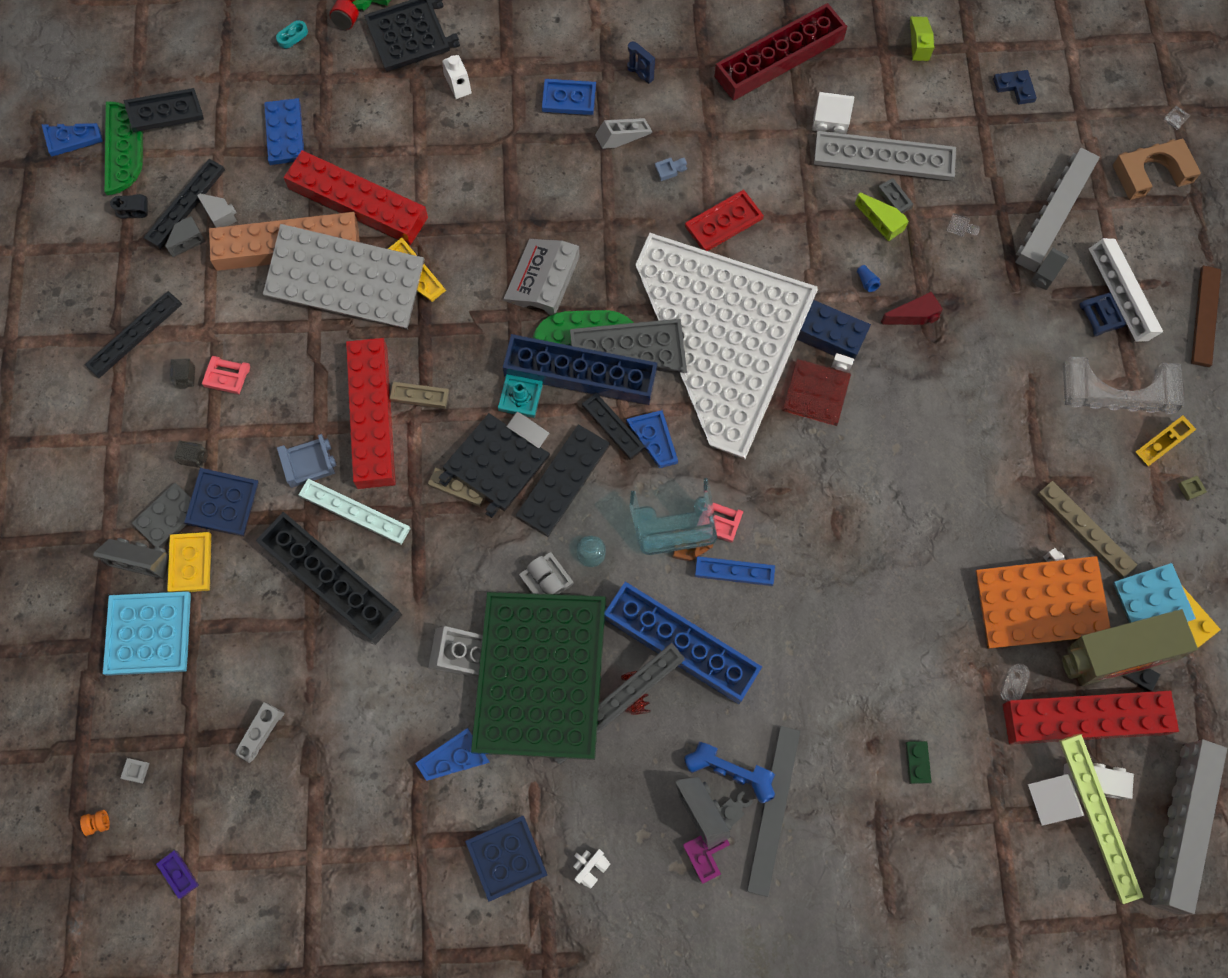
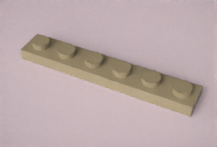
M1053 481L1037 494L1121 579L1137 566Z

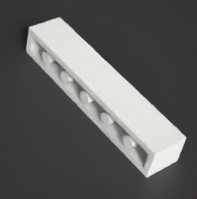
M1101 239L1090 247L1089 250L1135 341H1149L1161 334L1163 330L1116 239Z

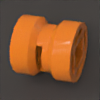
M100 810L93 815H82L80 825L83 834L89 836L94 834L95 831H107L110 827L107 812Z

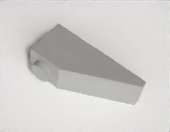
M645 118L604 120L595 136L602 148H616L652 133V130Z

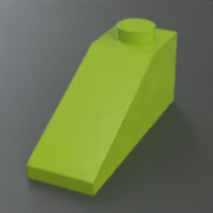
M911 16L912 61H929L934 50V36L928 17Z
M863 193L857 195L855 205L887 241L905 231L909 221L897 208Z

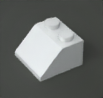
M819 92L813 116L812 130L847 134L854 96Z

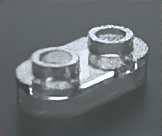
M1015 664L1009 668L1000 691L1002 698L1006 702L1022 698L1030 678V671L1025 665ZM1015 672L1020 674V678L1015 676ZM1008 690H1012L1013 696L1008 694Z

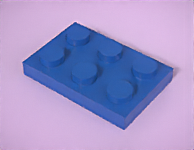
M545 79L542 112L594 115L596 82Z

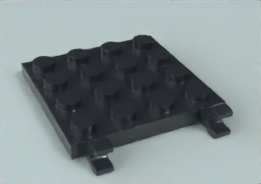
M409 0L364 15L386 72L448 52L450 47L457 48L460 46L457 33L445 37L433 9L443 8V0Z
M488 413L444 464V472L439 476V483L446 487L454 477L491 502L485 509L487 511L485 514L493 518L499 509L505 512L550 457V453L541 447L537 448L507 428L505 423Z

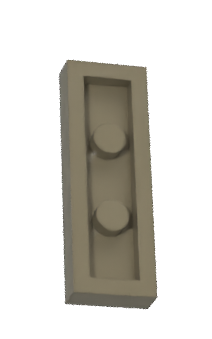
M393 382L390 401L446 409L449 389Z
M435 468L428 482L429 487L481 507L485 498L454 477L444 487L439 483V476L444 471Z

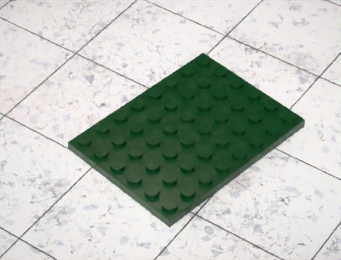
M487 592L471 747L472 754L595 760L606 609L605 596Z

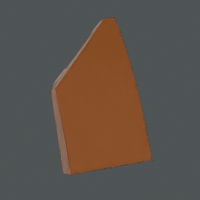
M676 538L672 558L693 561L710 550L713 544L699 540L694 542Z

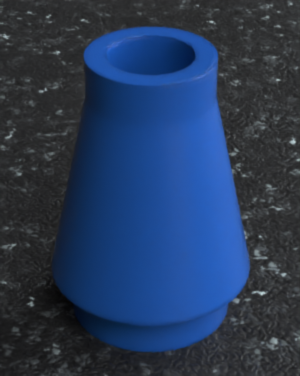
M862 265L857 269L865 290L873 292L880 287V278L870 271L866 265Z

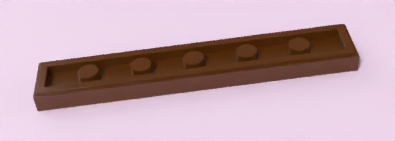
M1204 265L1200 268L1191 364L1211 367L1213 363L1221 269Z

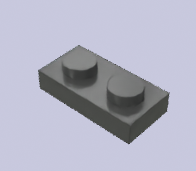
M893 178L878 186L877 190L890 206L897 208L901 213L913 207L911 200Z

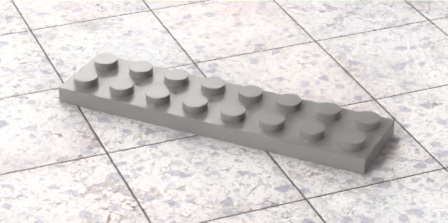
M817 131L815 165L951 181L955 177L956 147L824 131Z

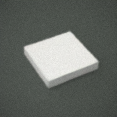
M1070 774L1028 784L1042 826L1084 816Z

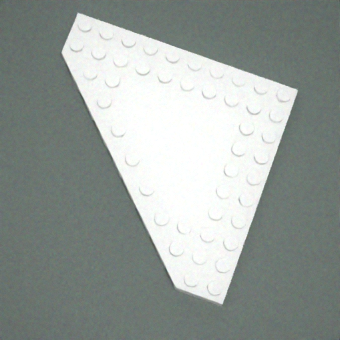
M649 233L636 262V267L658 320L681 319L687 373L680 372L709 445L746 459L818 288L805 282Z

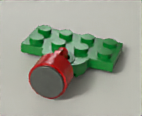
M337 0L330 11V19L341 29H351L359 16V9L366 10L371 2L388 6L390 0Z

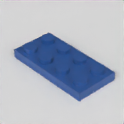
M296 98L264 102L268 162L270 165L292 163L300 152L304 151L300 100Z

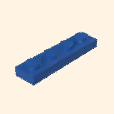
M698 556L695 577L773 586L775 565Z

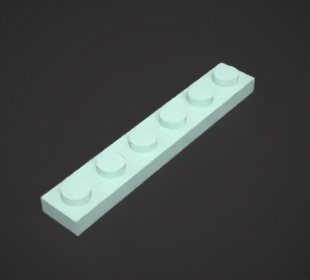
M310 479L306 481L299 493L301 498L402 545L411 529L406 524Z

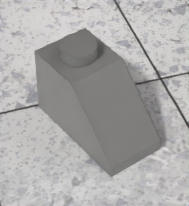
M205 194L197 195L216 228L226 227L237 222L234 216L237 212L232 204H227L224 198Z

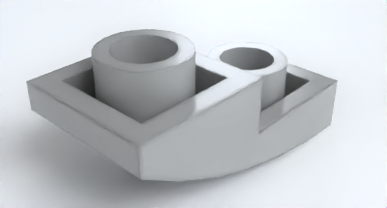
M519 412L515 413L506 426L537 448H540L550 434Z

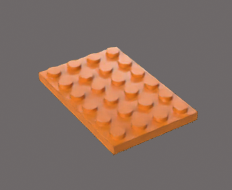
M1097 556L975 571L988 649L1076 640L1083 635L1111 628Z

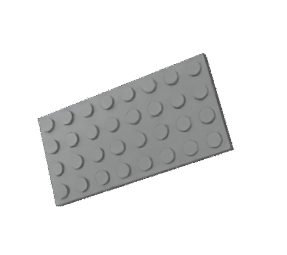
M280 224L263 295L408 329L425 259L407 253Z

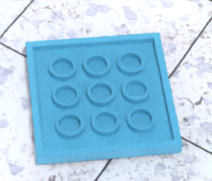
M188 591L109 595L103 674L126 675L187 671L191 593Z

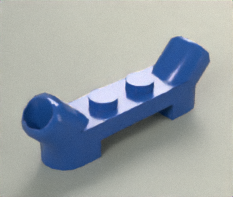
M703 742L698 743L695 752L685 755L684 761L688 771L691 773L710 767L718 775H729L739 784L744 785L747 783L752 785L760 803L768 802L775 797V792L771 785L775 774L763 767L756 765L754 772L746 770L716 757L718 748Z

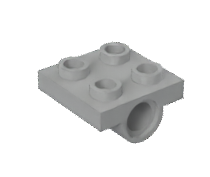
M551 552L544 557L541 556L533 560L527 566V569L519 574L532 594L560 595L574 585L572 579Z

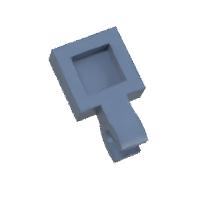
M672 158L655 163V168L660 180L663 181L677 176V171L683 172L687 170V162L685 158L674 162Z

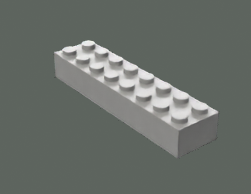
M1202 739L1184 744L1181 748V763L1176 770L1177 782L1172 789L1173 801L1167 813L1169 817L1168 825L1163 832L1165 840L1159 851L1160 864L1155 870L1156 883L1150 894L1152 906L1174 914H1195L1227 753L1226 747Z

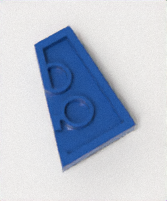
M97 123L75 124L74 126H65L64 124L49 126L48 124H42L48 152L51 156L103 142Z
M468 728L415 763L426 781L490 763L485 754L471 753L473 735Z

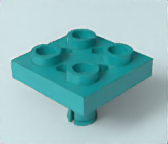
M506 374L498 411L511 414L519 412L526 417L535 418L543 381Z

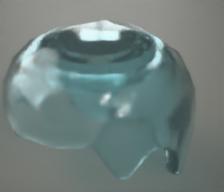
M590 535L580 539V542L577 544V558L579 562L584 566L595 567L604 561L606 548L604 542L599 537Z

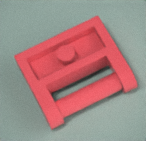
M212 356L202 385L207 388L240 395L244 380L250 370V364L245 362L242 364ZM220 366L224 368L238 370L239 372L237 374L233 372L219 370L216 368Z
M707 498L696 530L732 543L743 511L739 509L736 511L713 503V500ZM713 510L735 519L731 521L708 512Z

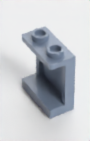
M322 434L318 435L319 439L289 449L285 445L277 447L286 481L291 488L305 484L308 479L314 481L335 474L334 467L337 465L334 456L329 454L331 445L328 438L324 439Z

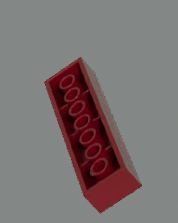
M826 3L716 63L714 77L734 101L843 41L848 26L832 7Z

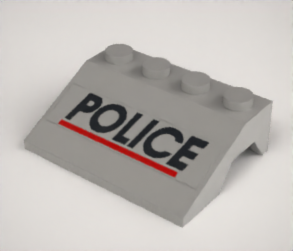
M529 239L505 294L504 301L521 307L531 305L545 310L550 316L556 314L580 257L579 246L560 240Z

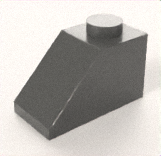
M192 216L174 225L165 246L172 257H175L206 241Z
M1052 248L1031 282L1047 290L1069 256Z

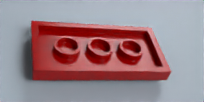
M743 189L687 221L685 228L702 250L709 251L763 220L764 215Z

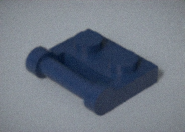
M632 41L628 44L629 62L627 69L630 72H636L642 80L650 84L654 80L655 57L638 43Z
M1111 292L1087 299L1079 304L1080 308L1085 311L1094 329L1092 331L1094 336L1124 327L1127 324ZM1091 306H1095L1104 324L1103 326H1100Z

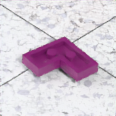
M701 836L683 844L702 884L721 875L711 854L729 846L728 840L710 849L707 848Z

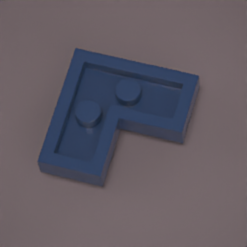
M1028 70L994 75L993 80L997 93L1014 90L1018 105L1034 103L1037 97Z

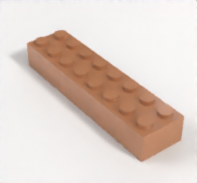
M354 212L209 228L210 261L217 271L270 265L280 224L360 242L358 221Z

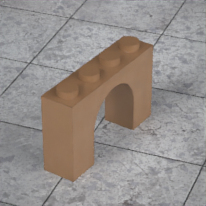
M1173 139L1167 143L1155 144L1149 148H1139L1134 152H1124L1117 157L1112 165L1129 200L1146 196L1153 187L1145 172L1144 163L1156 162L1165 166L1172 175L1177 187L1194 183L1201 174L1184 139Z

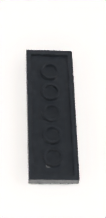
M578 424L516 514V518L549 537L609 448L610 443Z

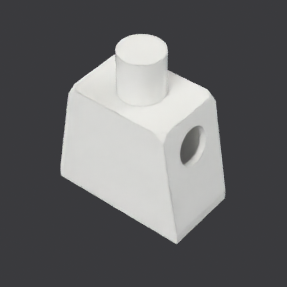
M459 55L444 59L442 61L444 76L455 98L458 99L472 94L468 74ZM458 79L461 80V84H457Z

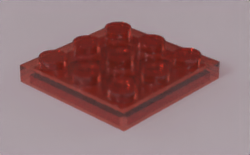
M797 359L783 411L837 426L851 374Z

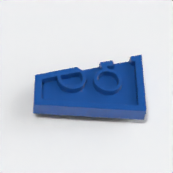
M663 410L626 419L629 427L645 446V449L659 468L678 464Z

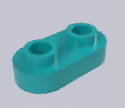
M294 21L278 32L276 35L278 45L282 48H290L307 36V26L303 21Z

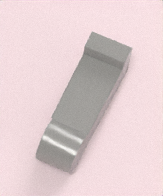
M264 702L240 742L235 755L248 763L252 762L278 720H281L285 713Z

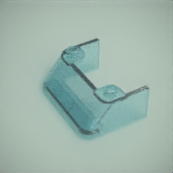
M704 478V496L695 500V512L657 518L656 511L649 506L639 507L636 493L631 491L629 506L639 546L644 554L666 553L708 546L716 542L717 529L708 478Z

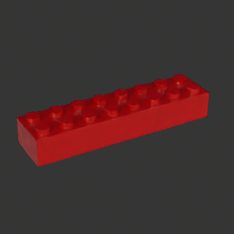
M303 150L283 177L289 190L339 213L354 212L358 222L397 240L403 238L410 246L428 219L425 206Z
M384 338L346 341L353 482L357 489L394 486L396 481L387 345Z
M1171 691L1010 700L1003 704L1009 745L1059 742V740L1076 734H1081L1083 740L1170 735L1179 732Z

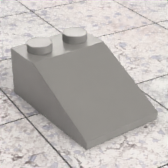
M447 626L436 628L428 668L479 677L483 635Z

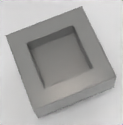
M127 758L120 779L143 784L150 763Z

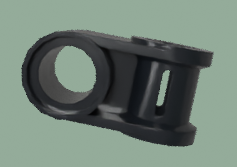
M144 195L115 196L110 201L112 209L115 210V214L120 219L145 218L148 216V198Z

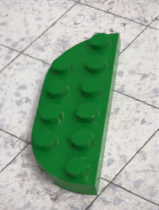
M110 101L106 102L104 192L106 195H113L130 187L141 173L143 166V131L133 132L125 105Z
M610 310L565 311L553 314L543 320L536 328L533 338L572 346L570 329L634 322L627 316Z

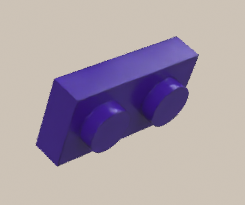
M176 850L156 864L178 899H182L199 886Z

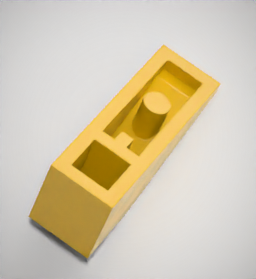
M1182 415L1137 450L1136 453L1147 466H1150L1192 434L1196 428Z

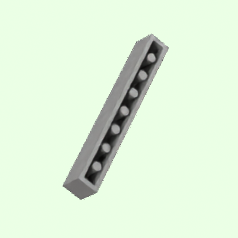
M1080 148L1077 154H1072L1068 161L1071 165H1066L1061 174L1064 176L1063 179L1059 178L1054 186L1056 189L1055 193L1051 192L1046 201L1049 204L1047 206L1044 205L1039 212L1041 218H1036L1031 226L1034 230L1033 232L1029 231L1024 239L1026 244L1025 246L1021 245L1016 255L1019 257L1015 263L1033 272L1037 270L1098 162L1099 156L1083 148Z

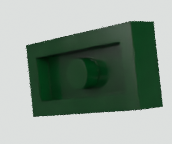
M906 742L909 784L932 783L928 742Z

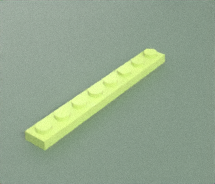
M1076 734L1059 740L1120 902L1126 904L1143 898L1082 735Z

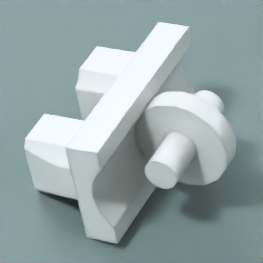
M600 849L589 862L586 860L591 853L587 850L582 856L577 852L574 855L578 859L573 866L576 870H579L583 864L585 865L574 880L590 889L598 881L590 873L592 868L596 866L604 873L610 866L609 861L603 856L604 853Z

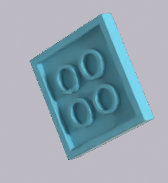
M1172 563L1113 582L1129 623L1183 609L1187 622L1196 619Z

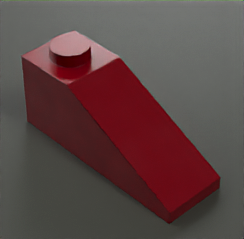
M930 292L884 313L881 323L882 325H923L928 322L933 323L940 318L939 316L943 308L934 294Z

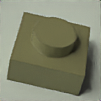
M1198 476L1177 484L1187 501L1207 492Z

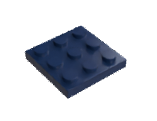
M200 468L184 523L244 537L259 481Z
M524 815L465 841L488 902L548 876Z

